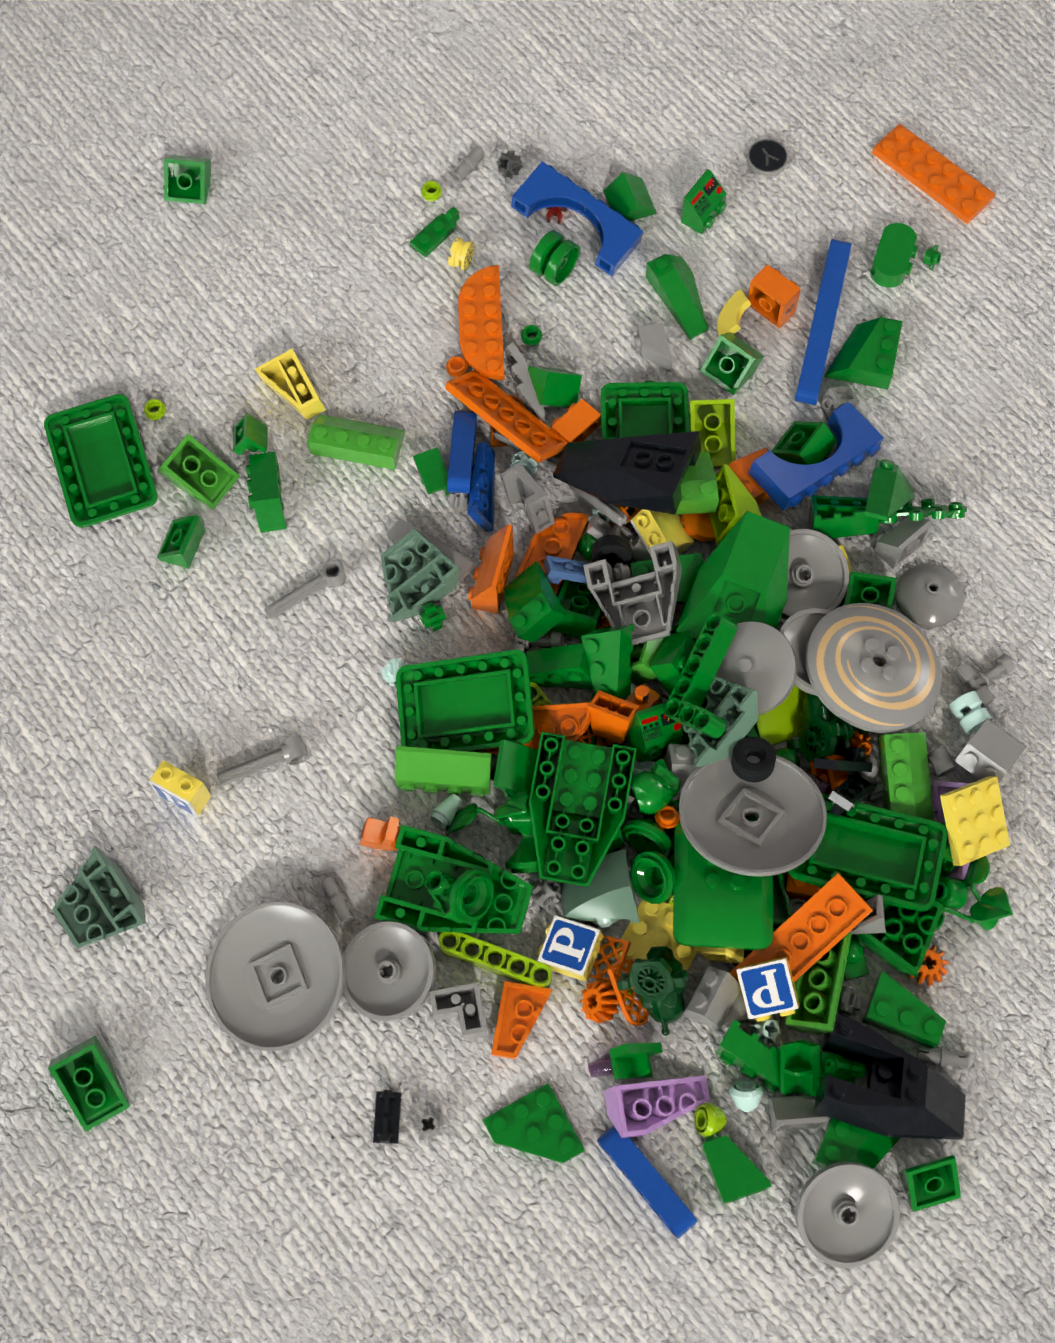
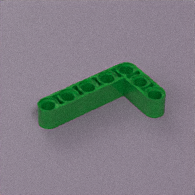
M718 611L711 613L707 618L664 708V713L668 718L712 738H718L724 733L726 722L716 714L701 708V705L737 631V623Z

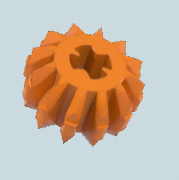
M932 945L930 950H927L924 961L926 960L927 964H931V968L928 969L927 965L922 964L917 976L919 977L917 981L919 985L924 980L928 986L933 985V980L940 983L942 981L941 975L945 976L948 972L944 968V966L948 965V960L941 959L945 953L940 951L937 954L935 952L937 949L936 945Z
M597 980L587 983L586 989L581 991L583 999L579 1001L583 1003L581 1011L586 1013V1019L596 1021V1023H603L613 1020L614 1014L619 1012L617 1008L619 1002L611 983Z

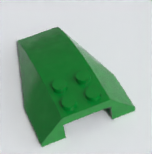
M401 824L395 848L398 849V854L386 895L380 896L374 916L375 919L385 922L402 923L420 932L521 934L534 888L533 885L446 836ZM473 868L485 871L491 877L494 884V897L487 913L478 921L472 923L464 922L459 924L444 917L441 910L433 907L435 900L425 885L426 878L431 871L439 870L456 880L465 871Z

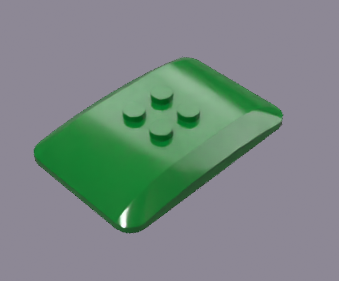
M681 382L608 383L601 389L602 440L690 432L688 389Z
M115 394L47 416L44 421V428L73 525L79 528L88 527L151 507L157 502V490L135 418L126 396Z
M509 650L405 665L396 673L401 746L471 752L499 748L500 740H507L520 745L526 744L535 735L529 661L527 655L521 650Z
M821 793L827 812L824 836L813 855L798 867L788 871L789 875L794 879L823 887L839 873L863 899L869 900L877 895L883 896V904L917 911H927L932 908L935 902L948 836L946 827L936 821L859 803L849 812L845 810L838 817L830 812L835 802L828 799L830 795Z
M753 815L745 816V818L751 822L758 820ZM679 818L678 824L674 827V871L676 883L673 893V937L676 942L684 946L749 950H765L768 948L773 940V875H741L714 865L699 854L688 841Z

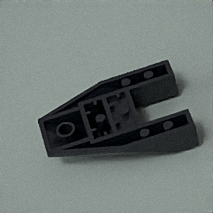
M836 1014L833 1031L823 1035L822 1050L868 1065L867 1088L827 1075L816 1091L814 1112L886 1137L962 1140L964 1137L966 1095L928 1065L859 1021Z

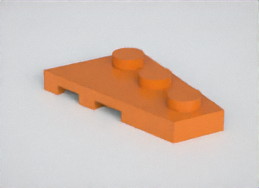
M504 981L491 1056L516 1060L553 989Z

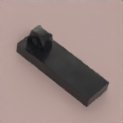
M850 747L848 759L814 758L813 768L872 772L873 763L865 761L864 748Z
M857 772L832 790L828 799L835 803L830 812L838 817L845 810L849 812L875 791L877 784Z

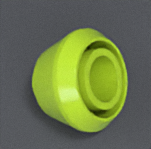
M704 1102L696 1109L694 1116L695 1128L702 1137H710L720 1133L726 1126V1115L721 1108L709 1102Z

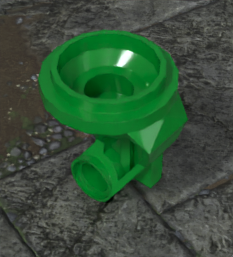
M672 800L667 806H672L678 811L680 800ZM655 814L646 819L628 821L623 828L628 843L640 853L657 851L667 857L673 850V843L666 832V828L657 825Z
M526 807L527 813L511 816L513 827L518 829L523 836L515 852L505 861L506 869H511V873L539 872L529 807Z
M645 851L635 857L631 864L630 875L636 893L643 900L651 904H660L671 898L676 883L674 854L667 859L657 851Z
M474 868L467 870L457 880L439 870H433L428 874L425 881L428 892L435 900L433 907L441 910L444 917L459 924L478 921L487 913L493 901L494 884L491 877L483 870Z

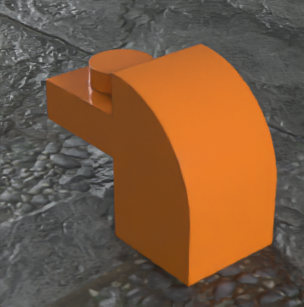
M367 817L363 825L359 845L384 851L398 850L395 848L401 828V825H398L399 819L389 817L385 822Z

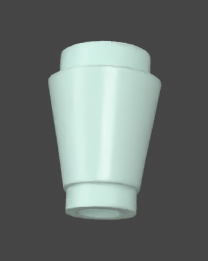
M450 794L449 797L431 811V822L441 829L450 826L462 803L461 798L455 794Z

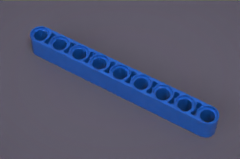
M831 239L795 402L815 406L817 404L852 246L850 242Z

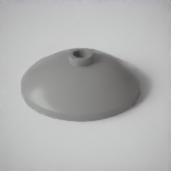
M916 565L908 569L901 576L896 586L895 597L900 611L905 617L919 626L929 628L944 626L952 622L959 615L964 604V590L961 582L954 573L940 565ZM929 587L936 588V591H931Z

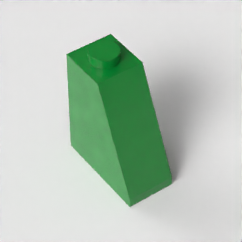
M719 1133L704 1138L705 1142L700 1147L721 1205L772 1187L768 1178L727 1135L720 1137Z

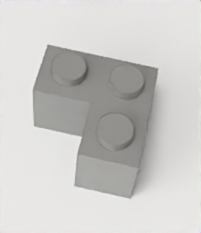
M478 982L429 991L435 1021L459 1017L464 1041L488 1036Z

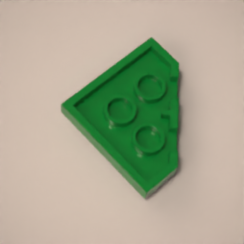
M549 1083L482 1120L494 1144L513 1148L534 1156H540L561 1164L585 1152Z

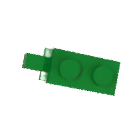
M452 207L446 214L441 213L410 241V246L424 257H427L454 232L456 222L460 219V211Z

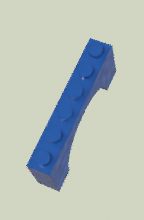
M543 161L512 195L511 207L526 218L534 212L548 207L567 208L587 218L597 230L601 240V250L597 255L595 265L611 277L641 242L644 231L637 224L625 219L621 213L615 212L605 202L596 199L586 189L580 188L569 177H564L553 166L547 165Z
M849 401L835 409L827 422V425L831 428L837 439L836 452L830 458L816 464L800 465L782 460L771 451H768L753 461L748 474L783 511L790 506L792 508L796 507L804 497L813 496L821 486H828L838 475L840 477L844 476L852 466H859L869 455L873 457L880 451V444L884 437Z

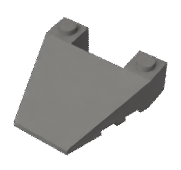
M672 541L650 547L654 572L618 582L614 580L612 566L605 559L583 565L587 586L611 626L635 624L631 645L670 636L682 573L678 549Z

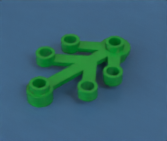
M922 499L921 507L913 506L912 501L911 504H905V508L897 511L896 515L889 520H879V522L885 524L898 522V516H909L911 521H921L923 518L931 515L932 519H945L946 517L958 519L965 517L967 507L963 506L962 502H950L949 506L935 504L934 499Z

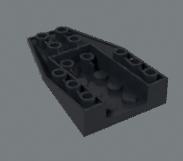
M700 431L567 443L553 473V477L609 504L675 515L682 499L680 486L688 466L696 465L701 452Z

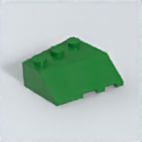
M879 317L857 324L824 377L888 390L893 376L903 321Z
M935 900L932 908L929 910L917 911L884 904L886 933L858 934L859 942L897 971L917 977L944 906Z
M830 1118L811 1163L824 1168L838 1162H857L874 1169L901 1137H886Z

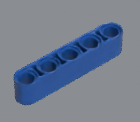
M454 411L447 482L448 493L471 492L477 428V414L474 411Z
M613 1125L596 1140L677 1239L682 1237L698 1222L629 1137L622 1138Z

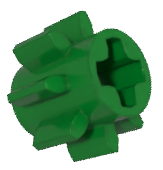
M433 602L423 605V612L419 613L425 629L430 627L434 632L443 628L442 622L447 620L441 605L435 606Z

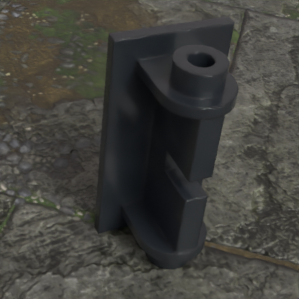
M393 1090L376 1091L373 1143L398 1144L401 1092H393Z

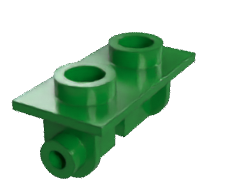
M820 1052V1078H825L829 1075L855 1084V1078H861L867 1073L863 1063L837 1054Z

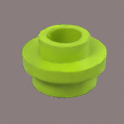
M428 181L423 185L421 194L427 201H436L441 197L442 189L437 182Z
M157 399L149 400L144 407L145 416L150 420L161 419L166 413L164 403Z

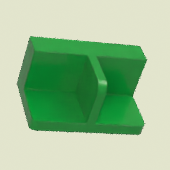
M248 413L241 418L233 429V452L239 456L246 449L251 452H256L259 449L263 453L268 449V427Z
M438 448L414 455L413 460L427 494L443 490L445 497L449 496L447 489L448 472Z
M805 1040L781 1044L780 1093L788 1095L800 1092L811 1097L816 1096V1091L820 1087V1045Z
M661 1042L626 1043L609 1049L614 1078L621 1080L652 1077L653 1073L649 1057L663 1052Z

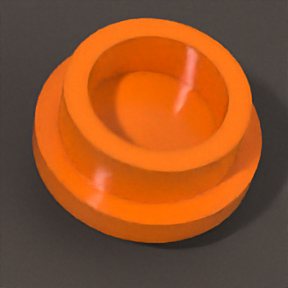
M455 356L447 362L446 370L450 376L459 377L466 374L468 366L463 358Z
M666 806L655 814V821L662 828H673L679 822V814L674 807Z

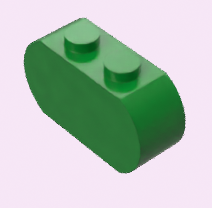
M892 223L884 227L870 272L871 278L878 285L887 288L896 287L903 283L905 275H910L913 263L909 261L910 258L915 259L918 246L915 245L917 235L910 226L902 223Z

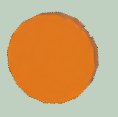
M709 513L680 515V522H683L685 532L692 538L701 542L716 540Z

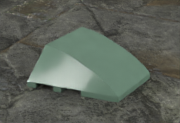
M416 529L410 531L381 555L384 581L387 582L389 592L387 601L390 602L392 612L390 614V621L397 622L418 616L419 613L423 612V605L429 602H433L435 605L456 588L461 569Z
M716 676L714 677L701 708L723 718L726 722V729L720 737L712 738L683 726L684 732L688 733L690 739L689 747L694 752L696 767L699 768L730 757L737 742L743 739L758 721L757 691Z
M96 846L91 850V856L85 865H81L79 868V874L73 883L67 886L52 909L76 948L87 946L146 923L145 905L121 868Z
M627 847L605 855L589 887L560 882L565 919L595 921L597 918L610 919L611 922H617L618 919L631 920L632 923H640L630 875Z

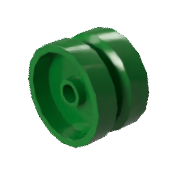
M551 230L543 236L535 247L530 258L529 269L539 277L544 276V279L552 285L559 286L574 269L580 255V247L571 240H565V237L557 231Z

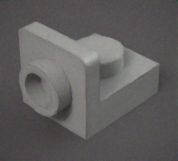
M846 385L830 387L820 400V404L830 417L835 409L848 401L854 407L860 401L850 386Z

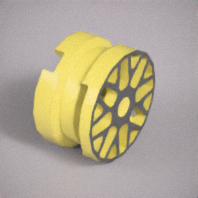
M457 237V242L454 241L450 249L451 256L448 257V265L454 268L458 266L463 271H466L473 258L474 242H464L462 238Z

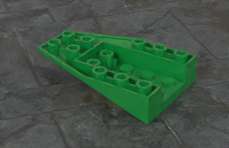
M746 511L700 567L675 632L690 631L692 639L697 640L707 618L715 611L722 613L737 624L742 622H760L777 629L787 601L790 527Z
M541 732L529 797V809L540 879L589 887L625 820L637 748L613 744L612 748L569 741L565 740L564 735Z

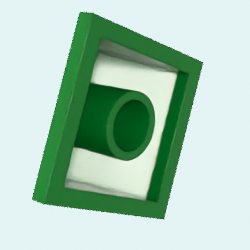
M623 172L603 190L609 207L615 212L621 213L628 221L656 214V209L642 178Z
M528 367L540 405L569 408L573 403H577L582 375L564 369Z
M198 515L174 519L157 559L189 569L206 531L201 518Z
M954 1155L914 1166L899 1173L913 1212L961 1198L957 1163Z

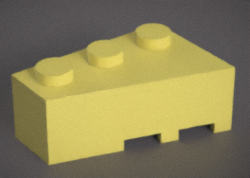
M293 349L254 369L264 383L306 420L326 411Z

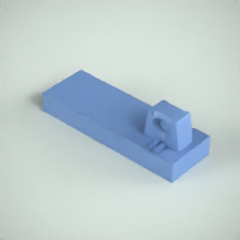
M546 555L543 563L546 570L545 575L549 583L559 584L563 579L587 584L583 565L589 563Z

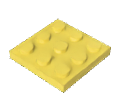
M988 776L940 795L954 866H963L1010 846L997 776Z
M642 899L637 908L640 923H632L630 921L621 938L631 942L625 961L631 958L634 961L635 959L647 960L646 955L651 947L667 946L672 950L674 958L683 965V970L688 972L697 952L693 951L695 946L680 945L674 939L673 906L666 902L651 904ZM618 943L616 950L622 947L623 943Z

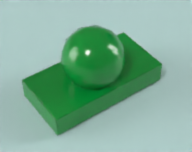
M852 934L844 972L845 981L870 974L864 957V950L857 934Z

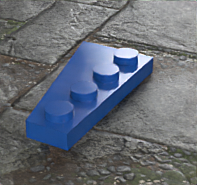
M487 442L478 443L467 514L485 532L494 531L495 451Z

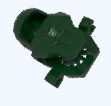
M806 692L803 701V711L800 714L802 729L797 734L798 739L787 741V748L796 749V752L801 751L808 762H814V758H825L834 754L842 757L847 756L851 747L850 740L854 732L851 725L833 714L818 696Z
M667 946L651 947L646 955L647 960L635 959L630 973H622L620 975L621 980H617V986L619 990L633 988V992L639 994L642 1007L647 1010L651 1018L661 1023L662 1035L668 1036L670 1034L668 1024L679 1020L683 1016L684 999L682 993L686 988V981L689 980L687 970H683V965L674 958L670 948Z

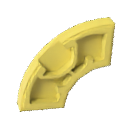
M741 288L731 296L720 312L717 322L719 336L729 332L735 334L741 329V316L751 305Z

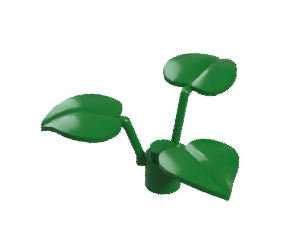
M496 768L492 772V781H494ZM521 790L510 796V794L503 791L507 800L496 809L493 815L481 807L477 808L478 805L476 803L463 807L456 813L451 825L447 826L446 836L448 837L450 833L456 832L470 824L478 813H482L494 820L499 826L504 824L511 834L520 832L513 827L511 816L527 813L526 802L528 793L525 790Z
M986 856L970 862L965 879H957L962 881L966 887L970 886V890L977 899V902L970 908V916L944 906L935 932L942 926L945 920L944 912L968 920L971 924L976 922L986 931L994 928L998 923V919L1013 915L1008 894L1003 888L994 887L989 889L981 897L975 889V884L984 882L988 877L990 863Z

